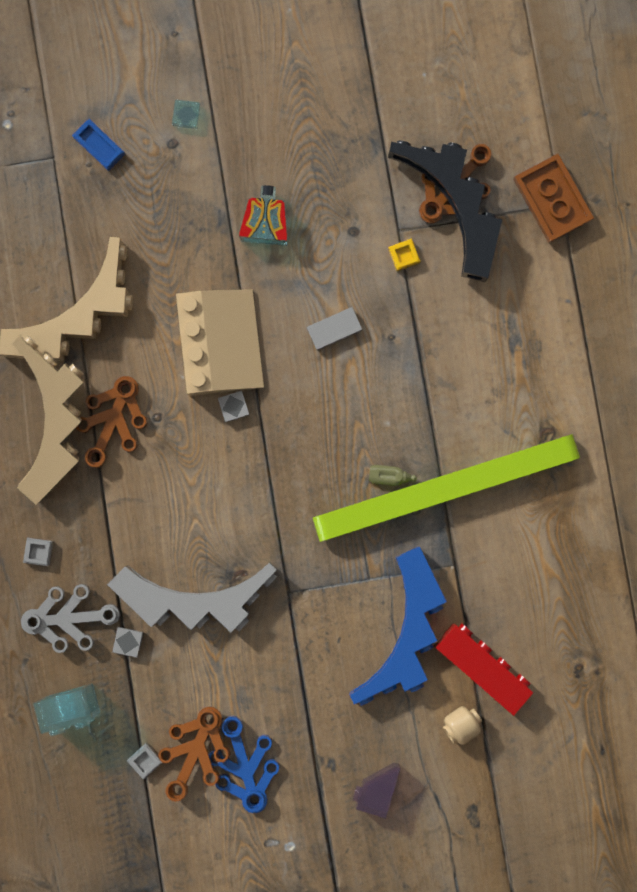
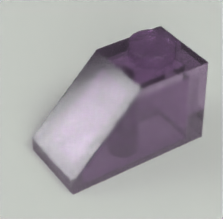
M394 762L362 780L361 786L356 785L352 801H356V810L386 818L400 772L398 763Z

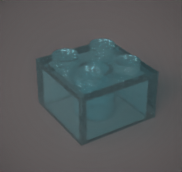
M93 683L48 695L33 703L41 734L49 732L50 736L63 733L65 729L70 728L72 725L75 726V729L88 726L90 722L95 721L94 717L100 713Z

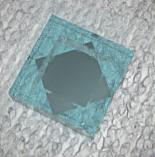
M175 99L172 125L197 129L200 103Z

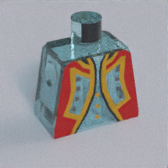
M263 185L261 186L260 198H249L239 233L241 242L288 245L285 203L283 200H275L276 187Z

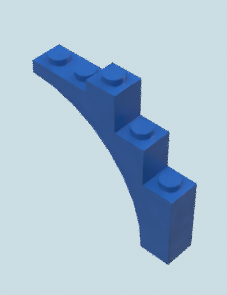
M419 546L396 557L405 589V616L401 633L392 653L382 667L365 683L349 692L354 705L357 703L365 705L374 700L373 695L381 691L383 694H387L395 690L398 683H401L404 691L410 689V692H415L425 686L423 682L428 680L414 652L419 650L420 653H424L434 647L432 643L436 642L437 639L424 613L428 611L431 615L442 610V604L447 601Z

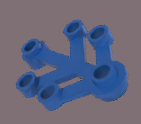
M229 716L222 724V731L227 737L231 738L238 764L229 759L225 762L212 761L211 755L214 754L215 750L209 753L212 766H219L242 778L245 788L232 783L227 774H220V779L225 778L228 781L227 786L222 787L219 783L215 784V786L220 791L226 790L242 799V805L248 812L259 813L267 805L265 790L272 777L278 773L279 763L275 759L267 760L264 765L265 772L257 785H255L253 774L265 752L271 748L272 739L265 734L259 736L257 747L248 761L240 734L243 729V723L239 717ZM231 721L236 722L237 729L230 730L228 723ZM261 739H267L269 745L262 747L259 743ZM219 750L218 755L224 759L223 753ZM270 763L276 765V770L273 772L267 769V765ZM253 795L259 797L260 801L256 804L250 801V797Z

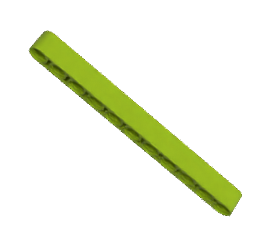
M573 434L325 513L312 519L321 542L579 459L580 455Z

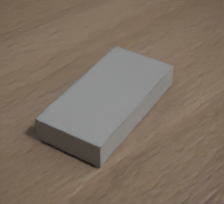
M351 307L308 326L307 330L318 351L362 331V328Z

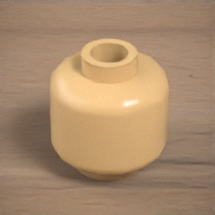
M461 706L444 718L445 726H443V730L454 744L458 742L461 745H465L480 734L481 728L479 723L482 720L474 709L469 711L466 707Z

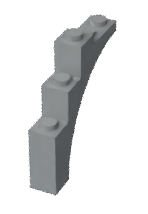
M270 562L255 576L239 585L215 592L189 593L161 587L141 576L130 566H125L108 583V586L150 627H153L156 623L161 626L170 617L168 611L171 610L190 630L195 626L200 629L210 619L207 615L210 612L227 630L232 632L235 628L240 631L249 622L246 616L250 612L243 605L246 603L250 606L259 596L256 591L262 585L267 588L276 579L277 576L274 572L277 568Z

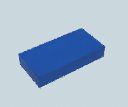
M90 119L72 135L108 172L125 155V152Z

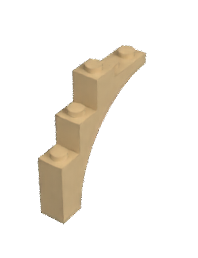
M110 237L107 255L98 277L89 291L70 309L60 316L39 325L22 329H1L0 355L6 358L25 359L12 342L20 335L24 338L28 335L39 345L36 349L43 356L47 353L55 361L64 362L65 355L68 356L69 341L66 340V337L96 339V333H100L101 318H98V315L127 317L128 310H132L133 296L129 295V291L126 288H120V285H124L125 271L121 270L122 260H126L127 246L123 245V241L118 237Z
M20 335L12 344L26 359L36 376L43 397L45 423L39 454L31 470L17 488L37 505L79 461L77 456L78 450L69 442L64 444L62 441L81 422L82 419L79 417L81 412L71 403L66 405L64 402L84 380L81 378L83 375L82 371L73 363L70 366L65 363L58 370L55 367L58 363L47 353L43 356L36 349L39 345L28 335L25 338Z

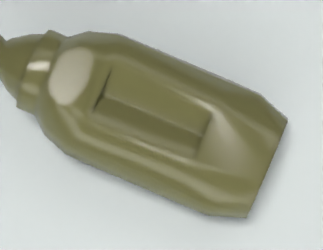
M385 465L370 466L369 482L373 484L398 486L410 480L416 481L417 479L415 475L411 476L407 471H403L399 467Z

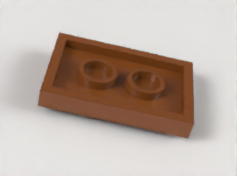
M559 154L514 176L513 180L548 243L594 219Z

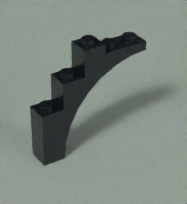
M398 140L397 143L391 141L388 158L407 164L425 175L449 201L458 219L463 239L464 259L461 277L486 282L489 278L502 219H498L497 215L489 212H483L482 215L478 214L485 184H481L478 179L466 177L465 180L460 179L467 149H463L457 143H448L447 145L443 144L440 153H437L431 147L422 146L421 148H416L406 141Z

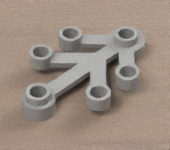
M80 584L74 588V594L57 614L47 615L54 604L65 597L64 589L56 586L49 590L47 599L38 609H30L23 614L21 626L29 634L40 633L52 644L55 652L62 653L68 649L69 641L65 637H59L48 627V625H58L77 641L78 647L81 650L86 651L93 647L94 639L90 635H85L72 623L102 621L106 625H112L120 619L121 612L116 605L108 604L98 611L72 613L77 605L90 595L89 587L85 584ZM80 587L86 590V594L83 597L78 595ZM55 589L61 593L59 599H55L52 595ZM107 610L113 612V618L110 620L105 617ZM31 617L37 619L38 623L35 627L29 623ZM83 638L90 640L89 647L82 645ZM58 640H62L65 643L64 649L57 647Z

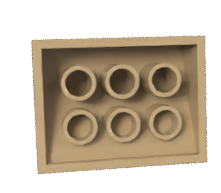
M253 289L177 293L176 300L187 394L191 397L264 388Z

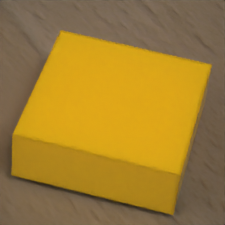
M412 239L388 247L396 271L420 263Z

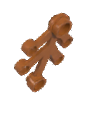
M478 144L474 146L470 154L471 159L463 167L460 179L465 180L478 166H484L489 162L491 150L487 145ZM482 153L484 155V159L478 160L476 158V154ZM422 174L421 180L425 184L426 200L421 203L419 208L422 220L427 223H436L441 220L443 215H455L451 205H444L448 200L442 192L436 198L434 183L426 180L425 175ZM481 183L485 184L484 188L487 190V193L482 195L481 198L485 199L490 193V186L487 183ZM434 208L436 214L429 215L427 209Z
M120 377L114 383L113 389L98 395L91 394L86 398V406L92 410L99 409L104 402L116 399L112 408L88 418L81 417V421L85 420L88 423L86 429L82 430L80 423L76 426L78 431L87 433L93 426L106 421L96 446L88 449L85 453V461L91 467L98 468L105 464L107 458L105 450L115 426L122 439V448L127 452H133L137 449V441L132 438L122 414L125 403H127L132 414L131 423L133 427L143 429L147 426V418L141 414L135 398L139 392V386L132 377ZM124 385H130L131 390L129 393H123L122 388ZM97 398L98 404L94 407L90 406V400ZM138 417L144 419V423L141 426L135 424V420ZM128 440L134 442V446L131 449L125 447V443ZM95 453L101 455L99 462H94L92 459Z
M205 707L198 713L197 719L185 724L172 725L169 729V735L174 740L181 739L186 733L199 729L194 740L173 748L165 747L159 751L158 757L162 763L172 762L175 757L188 753L177 780L170 782L166 787V795L171 801L178 802L187 796V782L198 758L204 773V783L208 786H213L220 780V774L217 770L213 769L205 745L208 735H210L215 748L214 758L216 761H227L230 758L231 752L228 747L224 746L219 732L223 718L221 712L215 707ZM208 715L214 717L213 724L207 722ZM175 727L181 729L179 737L174 734ZM220 749H223L226 752V757L224 759L220 758L218 755ZM165 750L171 754L169 760H166L163 756ZM209 773L215 775L214 782L208 780ZM176 785L181 786V794L175 792Z

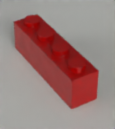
M453 623L435 643L434 647L514 716L534 693L528 688L531 683L521 674L515 677L509 672L511 666L501 657L498 660L490 655L492 649L482 640L477 644L471 638L473 633L461 623L458 627Z

